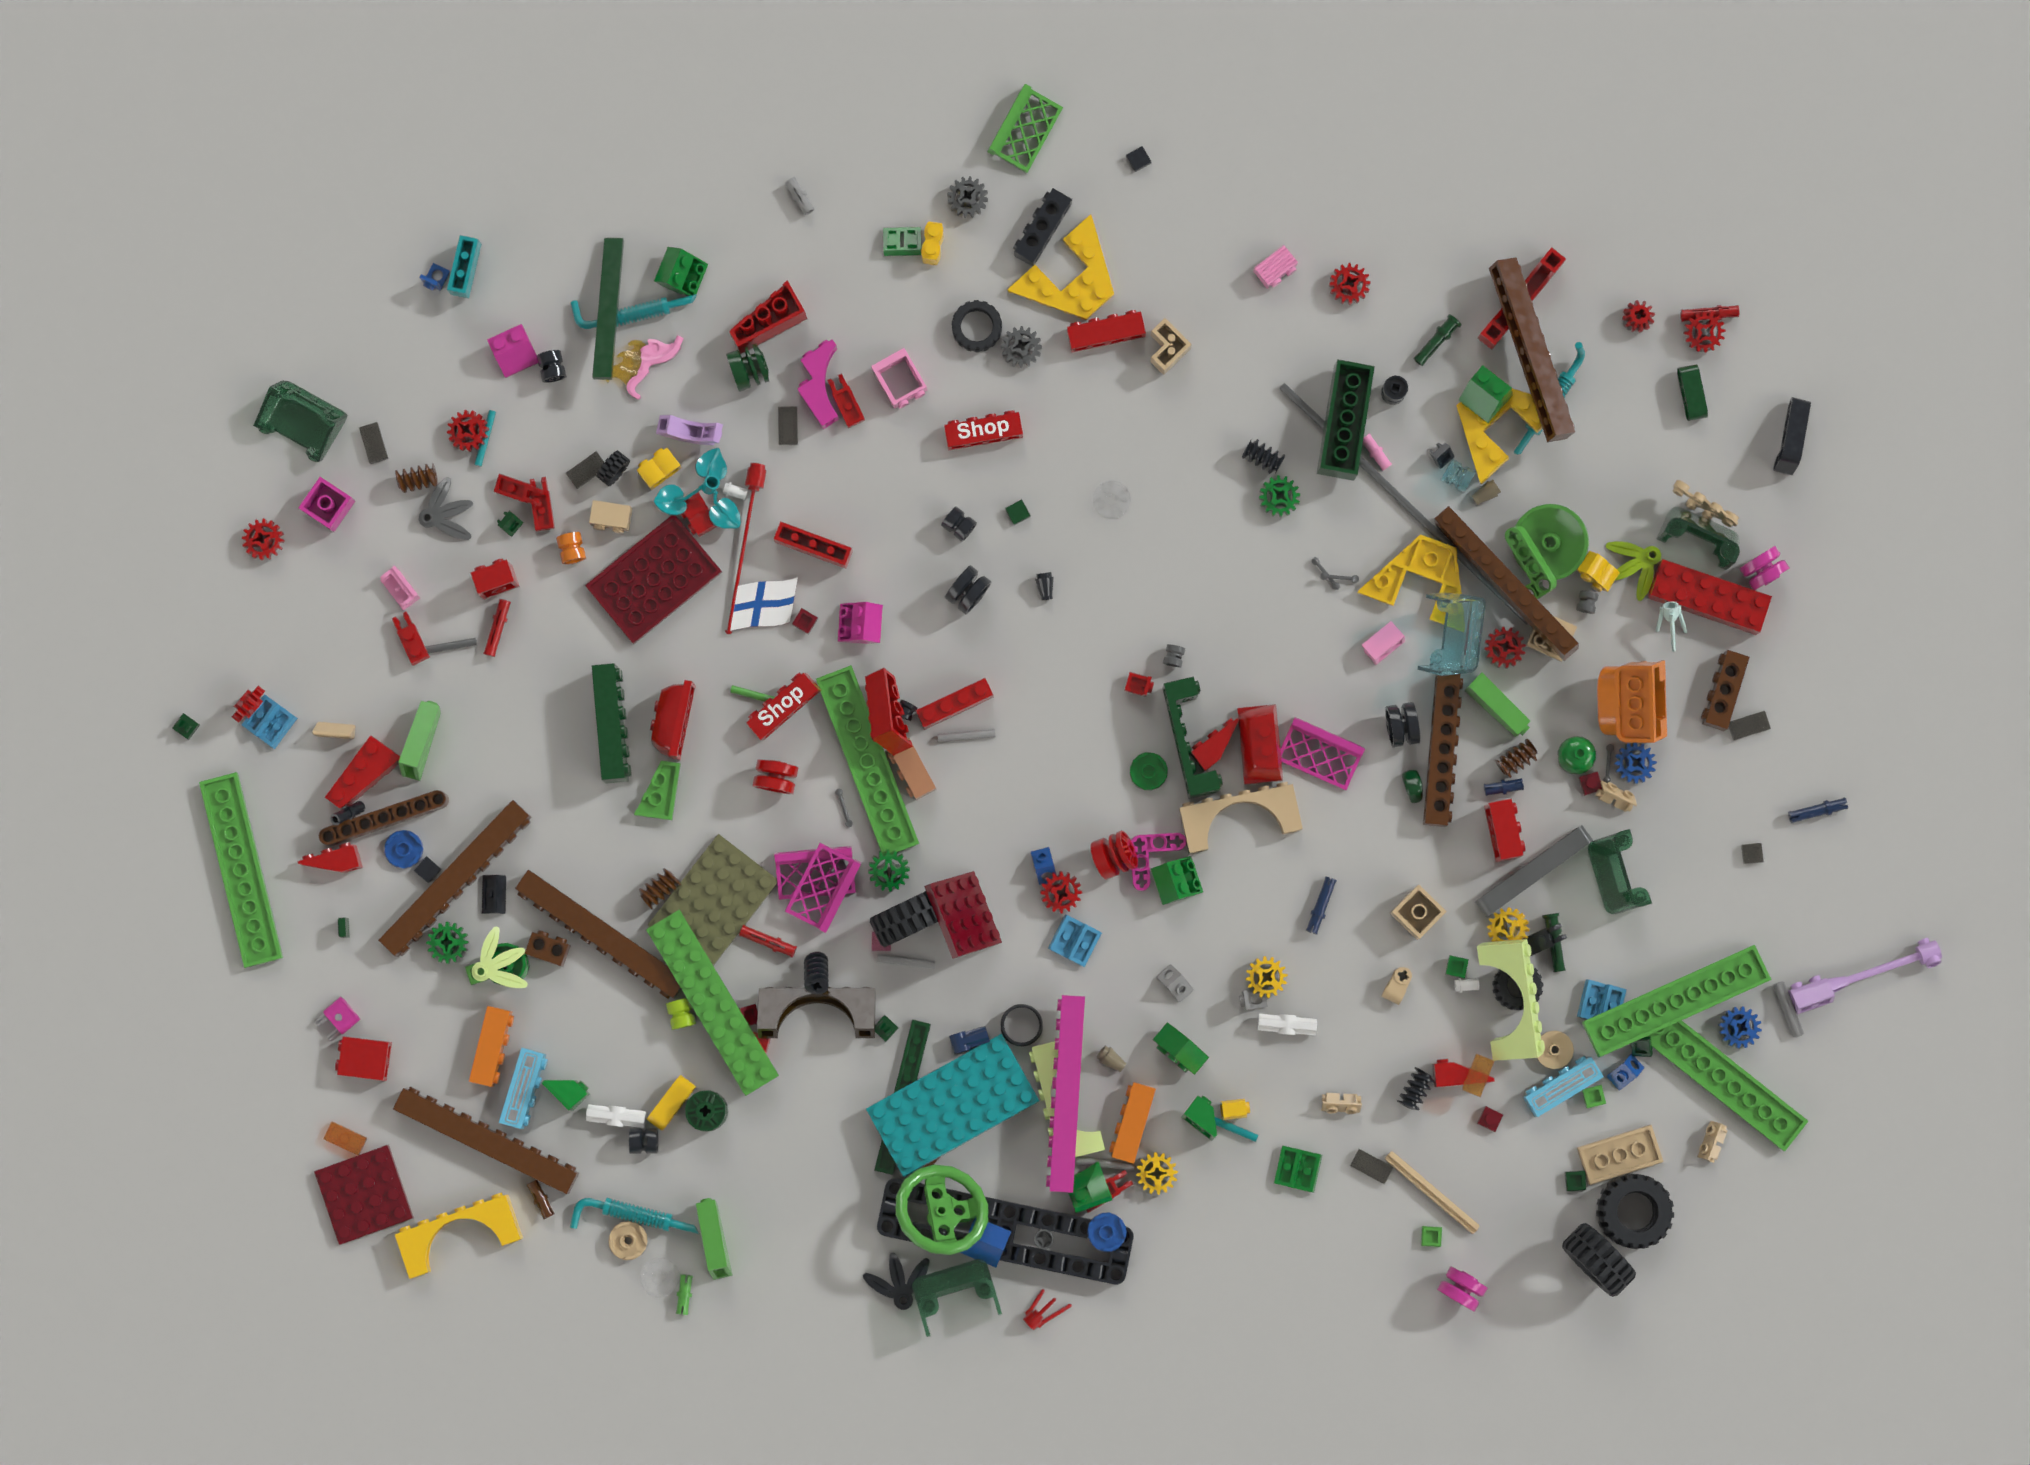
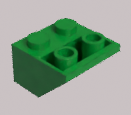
M667 247L654 282L685 296L695 295L698 292L708 264L681 248Z
M1192 856L1166 862L1151 868L1162 905L1203 893Z

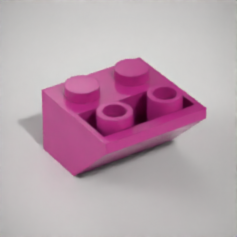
M870 602L840 604L838 642L880 643L883 605Z

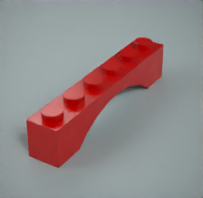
M1552 247L1525 279L1532 301L1566 260L1564 256ZM1502 308L1477 338L1491 350L1509 330Z

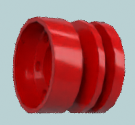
M1122 830L1118 831L1116 835L1111 834L1109 841L1106 838H1101L1093 841L1090 845L1094 864L1100 875L1106 880L1118 876L1120 870L1128 872L1129 869L1133 870L1138 866L1135 848L1129 836Z

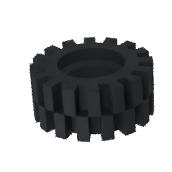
M618 450L605 460L606 462L602 464L596 476L607 486L614 484L622 476L630 463V459Z

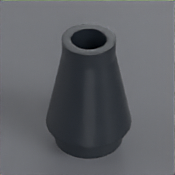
M1052 573L1036 574L1037 579L1035 581L1041 595V600L1053 599L1054 577H1052Z

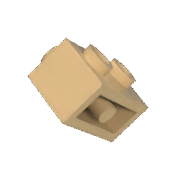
M593 500L589 523L596 530L604 531L605 528H610L613 532L624 533V531H629L633 509L628 505Z

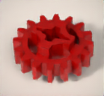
M1348 263L1346 268L1342 264L1340 271L1338 269L1334 270L1335 275L1330 277L1334 282H1330L1329 287H1333L1330 292L1331 294H1337L1335 300L1341 298V304L1346 300L1351 305L1353 300L1359 303V297L1365 299L1364 293H1368L1370 290L1366 286H1370L1371 281H1366L1369 274H1363L1364 268L1358 270V264L1351 267V263ZM1342 276L1343 282L1337 285L1338 278ZM1347 281H1349V283H1353V286H1346ZM1362 283V289L1358 293L1357 286Z
M1702 311L1701 316L1698 313H1694L1695 318L1689 317L1690 324L1684 325L1688 328V331L1683 332L1684 335H1688L1685 342L1691 341L1689 347L1693 348L1696 346V351L1698 352L1701 348L1705 353H1707L1708 348L1714 351L1715 344L1721 345L1719 339H1725V337L1721 336V333L1726 332L1725 329L1721 328L1724 322H1718L1720 318L1718 315L1713 318V312H1709L1708 316L1705 311ZM1702 319H1709L1706 323L1701 324L1698 322ZM1693 327L1695 328L1694 338H1693V335H1692ZM1715 327H1716V329H1717L1716 336L1714 335V328H1715ZM1702 328L1707 329V335H1702ZM1703 340L1710 341L1708 344H1699Z
M464 410L463 415L457 412V418L451 417L454 422L452 424L448 423L451 430H448L447 434L452 435L449 441L454 442L453 446L459 447L461 451L467 448L469 452H472V447L478 450V444L484 445L483 438H488L485 432L489 431V428L484 426L487 424V421L485 419L482 420L483 416L481 414L476 415V412L473 410L470 414L469 411ZM463 427L468 428L473 435L467 433Z
M264 518L262 523L257 519L255 520V525L249 523L250 529L243 530L247 535L241 538L246 541V543L242 544L244 548H248L246 553H253L252 557L254 559L259 555L261 561L264 560L265 556L270 560L271 554L277 556L276 550H282L283 548L280 546V543L285 542V540L280 538L284 535L282 531H278L280 526H274L272 520L267 524V520ZM263 527L269 528L273 532H266ZM262 536L266 537L264 539V543L260 542L262 540ZM253 547H261L263 552L256 551Z
M1503 626L1501 632L1496 628L1494 630L1495 635L1490 633L1488 635L1490 640H1485L1484 642L1488 645V647L1484 648V651L1489 652L1486 658L1491 657V664L1497 662L1498 668L1502 664H1504L1505 669L1509 667V664L1514 667L1516 665L1515 660L1520 662L1522 660L1520 655H1525L1526 653L1522 650V648L1526 647V644H1521L1524 637L1519 638V631L1513 633L1512 627L1506 631ZM1505 635L1503 640H1495L1497 637ZM1512 638L1515 640L1517 646L1513 644ZM1504 643L1507 644V648H1509L1506 652H1504L1503 647H1501ZM1493 649L1498 653V657L1494 654ZM1507 655H1515L1512 659L1505 660Z
M259 685L252 692L248 689L233 706L237 710L231 717L238 723L244 716L249 719L263 701L260 697L264 694L265 690Z
M1059 871L1058 876L1053 872L1051 879L1047 876L1045 877L1047 883L1041 884L1045 889L1041 890L1040 894L1045 895L1041 900L1042 902L1048 901L1045 905L1047 908L1052 906L1053 912L1059 909L1060 913H1063L1065 908L1070 912V906L1077 907L1075 901H1081L1078 894H1082V890L1077 889L1081 884L1080 882L1074 883L1077 879L1075 876L1070 878L1069 872L1064 876L1063 872ZM1061 880L1060 883L1053 884L1055 881ZM1069 882L1073 886L1074 893L1069 891L1068 889ZM1063 888L1065 894L1059 896L1057 890H1062ZM1048 892L1053 893V902L1050 900ZM1070 900L1069 902L1062 904L1063 901Z

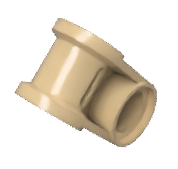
M1405 967L1397 968L1387 983L1381 997L1399 1005L1411 981V971ZM1403 971H1405L1407 979H1402V981H1400V976H1398V972L1402 973Z

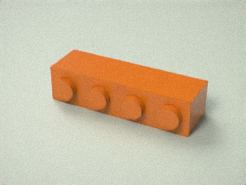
M487 1006L469 1082L494 1087L495 1084H498L500 1079L499 1065H503L505 1059L503 1049L504 1046L508 1045L510 1035L507 1034L508 1029L512 1027L514 1022L513 1011Z
M1133 1082L1132 1086L1128 1085L1125 1094L1128 1097L1127 1104H1122L1120 1115H1123L1121 1123L1117 1122L1114 1132L1118 1134L1116 1142L1112 1141L1109 1152L1112 1153L1111 1157L1134 1164L1155 1094V1088Z

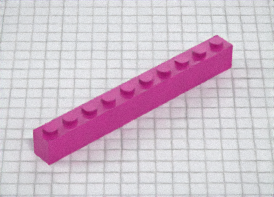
M1062 995V999L1057 1001V1011H1061L1060 1019L1056 1018V1030L1060 1031L1059 1038H1055L1054 1049L1058 1050V1058L1054 1057L1053 1069H1057V1077H1053L1052 1089H1056L1055 1097H1051V1108L1055 1110L1054 1116H1050V1128H1053V1136H1049L1048 1148H1052V1156L1048 1155L1047 1167H1051V1174L1046 1176V1187H1050L1049 1191L1073 1193L1085 996Z

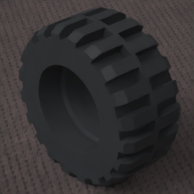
M926 891L870 918V924L876 937L884 948L938 922Z
M1627 1174L1616 1177L1615 1180L1607 1183L1608 1186L1605 1189H1602L1600 1193L1602 1195L1597 1200L1598 1210H1596V1216L1599 1217L1598 1224L1604 1230L1603 1233L1611 1241L1631 1249H1645L1651 1245H1656L1661 1238L1664 1239L1666 1237L1667 1230L1672 1227L1671 1220L1674 1218L1675 1212H1672L1674 1204L1669 1198L1668 1190L1663 1188L1664 1185L1650 1176ZM1627 1194H1643L1652 1204V1218L1649 1224L1642 1229L1631 1230L1625 1227L1618 1218L1617 1209L1619 1202Z
M1580 1224L1563 1241L1562 1248L1569 1257L1609 1296H1618L1635 1279L1636 1272L1627 1260L1589 1224Z

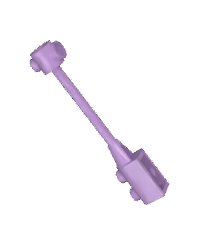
M1924 938L1918 941L1919 946H1916V953L1847 977L1821 979L1817 975L1809 979V984L1803 985L1802 982L1792 984L1791 990L1788 993L1796 1013L1800 1014L1832 1003L1835 998V992L1865 978L1918 960L1922 965L1925 964L1927 968L1935 967L1941 963L1942 954L1940 947L1935 940L1930 942L1929 938Z

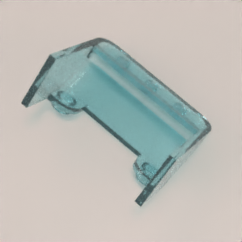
M1454 593L1426 594V598L1437 600V606L1440 611L1446 612L1442 648L1436 649L1431 654L1430 665L1418 666L1417 670L1440 676L1474 672L1479 663L1486 606L1484 598Z

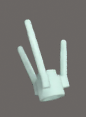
M1670 601L1664 603L1663 607H1660L1656 632H1659L1664 616L1667 621H1670L1672 651L1675 652L1674 621L1677 620V617H1679L1684 633H1687V628L1681 612V605Z

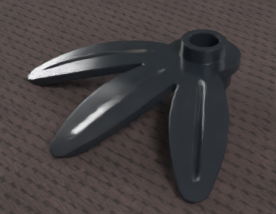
M891 1253L889 1270L894 1287L884 1279L870 1273H864L863 1279L876 1292L893 1298L894 1304L898 1309L906 1310L913 1304L912 1293L923 1282L930 1260L924 1258L912 1271L907 1284H905L901 1262L895 1253ZM901 1297L907 1298V1302L905 1304H902L900 1302Z

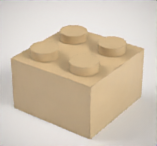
M1418 884L1390 914L1416 940H1419L1447 911Z

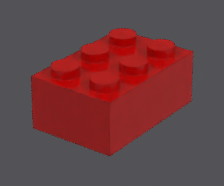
M1511 798L1486 804L1484 809L1495 861L1501 862L1524 856L1523 852L1526 851L1524 841L1520 840L1519 833L1522 830L1520 822L1516 821L1515 814L1518 813L1516 803H1513Z

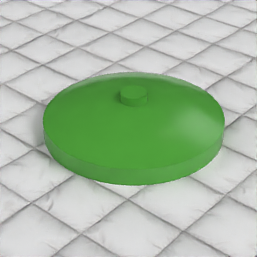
M1558 504L1536 506L1528 510L1515 525L1526 529L1556 580L1574 573L1588 553L1589 535L1583 520L1573 510ZM1517 532L1513 535L1514 538L1518 536ZM1523 547V554L1526 556L1529 555V550ZM1514 555L1515 560L1517 561V563L1519 564V566L1522 568V566H1521V564L1519 563L1518 559H1517L1516 556ZM1533 563V570L1538 572L1539 566Z

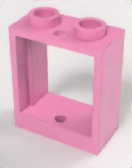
M905 348L871 366L874 375L894 409L905 407L909 404V400L913 398L919 399L927 391V386ZM905 360L919 387L895 400L881 373Z

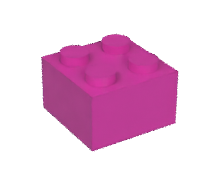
M319 477L298 508L335 532L356 501L322 477Z

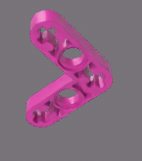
M1147 834L1133 837L1131 840L1133 846L1137 839H1141V842L1145 843L1141 847V852H1146V855H1137V858H1143L1146 861V866L1142 869L1135 868L1132 870L1133 886L1136 890L1145 891L1150 886L1149 852L1182 850L1186 845V838L1183 834ZM1177 836L1180 840H1183L1180 847H1176V844H1169L1170 848H1166V837H1170L1169 841L1175 840ZM1155 838L1163 839L1164 845L1162 848L1154 847L1153 840ZM1134 846L1136 853H1138V847ZM1135 871H1147V874H1143V880H1147V884H1144L1143 888L1136 884V881H1139V874L1135 875Z

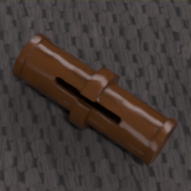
M535 1180L527 1184L534 1199L533 1203L539 1208L543 1219L545 1220L554 1215L555 1213L547 1199L549 1197L547 1194L545 1195L539 1181Z

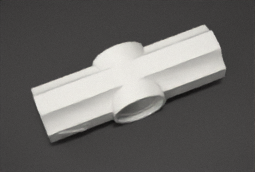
M1259 1014L1257 1030L1278 1032V1034L1285 1035L1302 1034L1316 1036L1317 1019L1300 1018L1295 1015Z
M588 1104L586 1121L607 1123L606 1125L645 1128L647 1112L630 1110L619 1106L609 1105L607 1107Z

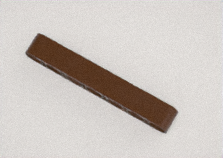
M435 790L355 817L352 820H346L339 825L323 828L319 832V840L325 845L334 846L443 809L448 805L449 797L444 792ZM441 794L443 802L437 805L434 799L437 795ZM424 801V809L418 811L416 808L417 803ZM401 807H405L407 810L406 815L403 817L398 815V810ZM383 813L388 815V820L385 823L380 822V816ZM368 819L370 826L367 829H363L361 824L364 820ZM346 826H350L352 831L349 835L345 836L343 829ZM328 832L333 833V839L330 842L325 840V835Z

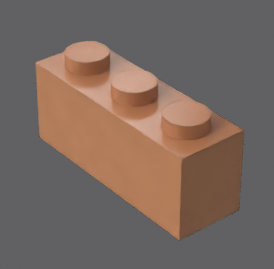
M914 746L894 756L891 753L887 754L892 764L896 763L899 770H897L901 781L906 780L908 784L906 790L910 798L915 797L918 800L937 790Z

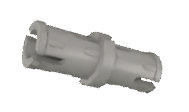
M793 177L787 180L785 185L793 195V201L798 203L803 214L808 215L813 212L814 207H812L806 197V191L801 189L796 178Z

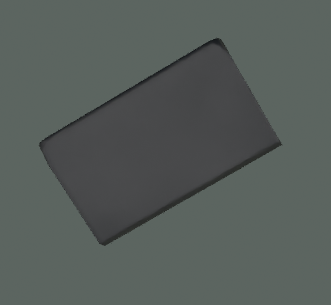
M482 875L481 914H505L506 876Z

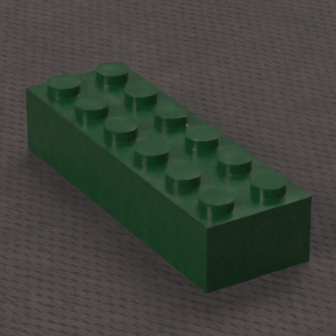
M1337 359L1333 368L1317 474L1352 481L1357 477L1375 366Z
M615 663L591 665L601 780L606 784L629 782L632 772L631 765L627 763V758L630 757L629 746L625 743V739L628 738V729L624 725L627 715L626 709L622 706V701H625L624 689L620 686V682H623V672Z

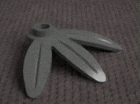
M446 477L433 491L428 509L420 512L419 522L426 528L435 525L450 536L469 540L471 539V534L466 529L444 518L466 511L473 505V502L470 500H460L440 507L451 485V478ZM426 515L431 516L429 521H425Z

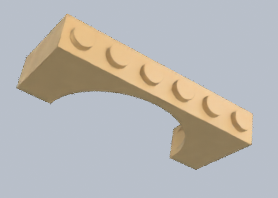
M1288 782L1276 784V788L1269 789V786L1259 787L1257 792L1252 793L1250 790L1240 791L1238 796L1233 797L1231 794L1221 795L1219 800L1214 801L1213 798H1206L1201 800L1202 803L1195 805L1194 802L1183 803V807L1179 808L1188 853L1192 854L1208 850V832L1213 819L1220 811L1237 803H1252L1266 809L1277 820L1282 834L1301 831L1303 828L1293 784L1288 785Z

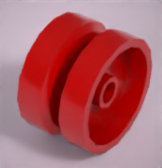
M758 759L756 770L767 774V776H754L752 786L777 793L794 794L795 784L792 781L785 780V778H797L799 768L785 762Z

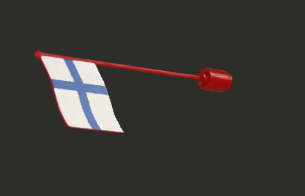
M750 463V467L747 469L745 486H748L751 496L727 630H725L726 634H731L733 630L747 627L783 625L791 620L798 577L785 581H762L739 586L755 491L759 492V489L764 488L767 471L765 470V465L759 463Z

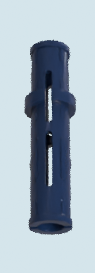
M1845 797L1830 802L1826 800L1822 804L1789 811L1788 816H1791L1789 818L1791 823L1825 814L1829 816L1833 812L1848 809V805L1845 804L1847 800Z
M1325 876L1314 910H1311L1310 913L1312 916L1306 928L1307 932H1313L1315 935L1318 934L1322 919H1325L1326 915L1324 913L1337 880Z

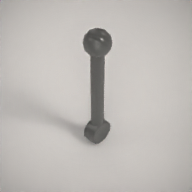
M1314 557L1312 563L1317 565L1322 572L1329 575L1320 564L1319 559ZM1328 578V580L1333 584V588L1335 590H1338L1340 588V584L1335 582L1333 579Z
M1325 572L1320 575L1322 580L1329 578L1351 580L1353 583L1359 581V576L1357 575L1352 577L1327 575Z
M1612 744L1606 746L1608 755L1606 775L1603 778V781L1606 783L1611 781L1609 774L1611 753L1614 750V745Z
M837 789L835 793L839 797L846 819L845 825L852 827L853 822L849 819L842 797L843 791L842 789Z

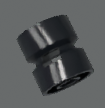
M549 350L537 355L539 367L542 368L540 373L544 383L560 381L567 377L565 367L561 365L563 359L560 350Z
M1397 375L1389 377L1381 389L1382 399L1390 405L1402 402L1408 392L1407 381Z
M955 506L946 516L941 526L949 532L954 531V536L963 542L973 531L977 522L971 517H964L965 513Z
M630 1128V1154H641L642 1151H645L647 1154L658 1153V1128H646L645 1131H642L641 1128ZM644 1137H647V1145H644Z

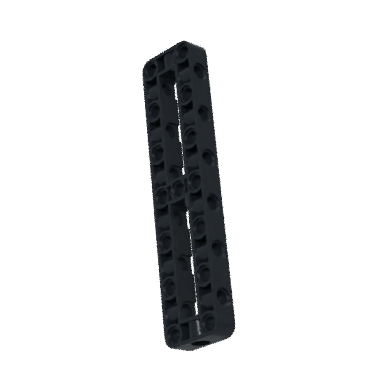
M893 1178L885 1185L877 1230L885 1237L912 1242L902 1232L896 1217L897 1193L890 1191L891 1183L896 1182L901 1187L904 1179ZM918 1183L913 1187L908 1201L927 1205L924 1191L925 1184ZM946 1188V1192L957 1201L973 1198L970 1193ZM985 1197L988 1203V1218L998 1220L997 1226L999 1227L1009 1226L1011 1229L1005 1246L1007 1253L1001 1256L1000 1261L1114 1285L1121 1284L1125 1280L1134 1234L1129 1227L1126 1226L1129 1239L1124 1241L1118 1249L1111 1251L1108 1262L1096 1261L1090 1258L1013 1243L1017 1224L1089 1239L1088 1233L1080 1231V1226L1084 1222L1090 1223L1092 1219ZM1011 1206L1014 1208L1015 1214L1013 1217H1006L1004 1215L1006 1207ZM959 1208L954 1209V1211L962 1212ZM1049 1214L1053 1217L1051 1225H1044L1042 1223L1044 1215ZM884 1221L892 1223L891 1231L885 1232L882 1229ZM912 1222V1225L919 1232L922 1229H928L931 1233L929 1239L934 1241L931 1225ZM938 1229L941 1235H948L946 1229ZM954 1230L955 1238L957 1240L960 1237H965L968 1234L966 1232ZM1037 1253H1042L1045 1256V1261L1041 1264H1037L1034 1261V1256ZM1075 1261L1083 1263V1269L1080 1272L1072 1269ZM1114 1269L1121 1271V1277L1118 1280H1114L1110 1276L1111 1271Z

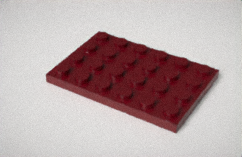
M671 515L585 586L629 640L635 644L719 576L722 571L677 516Z

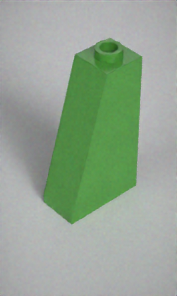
M1482 672L1464 690L1515 737L1519 734L1523 736L1530 728L1528 726L1530 720Z
M421 701L398 762L403 777L417 781L421 780L441 714L440 706L433 701Z
M702 1199L700 1203H696L708 1272L713 1280L733 1276L718 1204L715 1199Z

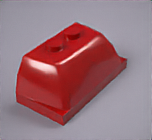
M684 680V684H673L661 690L659 701L656 700L654 712H656L655 720L652 719L650 726L652 745L661 754L676 760L681 759L696 687L689 680Z
M1276 704L1237 708L1244 784L1283 781Z

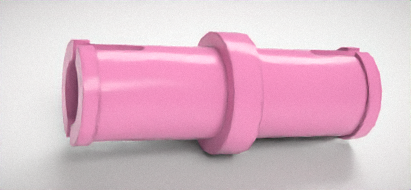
M1369 433L1365 436L1363 444L1369 451V456L1373 457L1382 471H1384L1392 463L1382 451V446H1378L1371 434Z

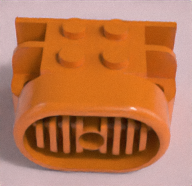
M1665 660L1658 662H1630L1622 666H1605L1602 668L1597 683L1599 727L1604 735H1617L1620 741L1631 743H1655L1667 737Z

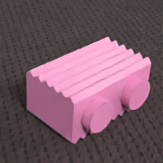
M1283 245L1255 266L1253 272L1267 289L1270 286L1274 288L1281 283L1283 276H1290L1297 270L1295 267L1298 262Z

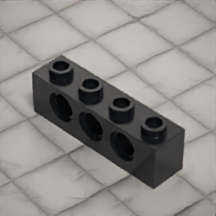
M1052 188L1051 192H1046L1042 199L1043 205L1041 208L1037 207L1032 216L1034 220L1031 224L1028 223L1025 226L1023 238L1021 240L1018 239L1013 247L1015 250L1014 256L1032 267L1037 263L1072 205L1070 197ZM1049 207H1053L1056 209V213L1048 214L1046 210ZM1039 223H1044L1047 228L1039 230L1036 226ZM1029 239H1034L1037 241V244L1035 246H1029L1027 244V241Z

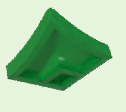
M1099 1161L1074 1175L1073 1193L1068 1192L1076 1213L1112 1201V1196Z

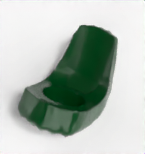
M1417 770L1405 771L1402 774V779L1411 803H1418L1423 798L1420 775Z

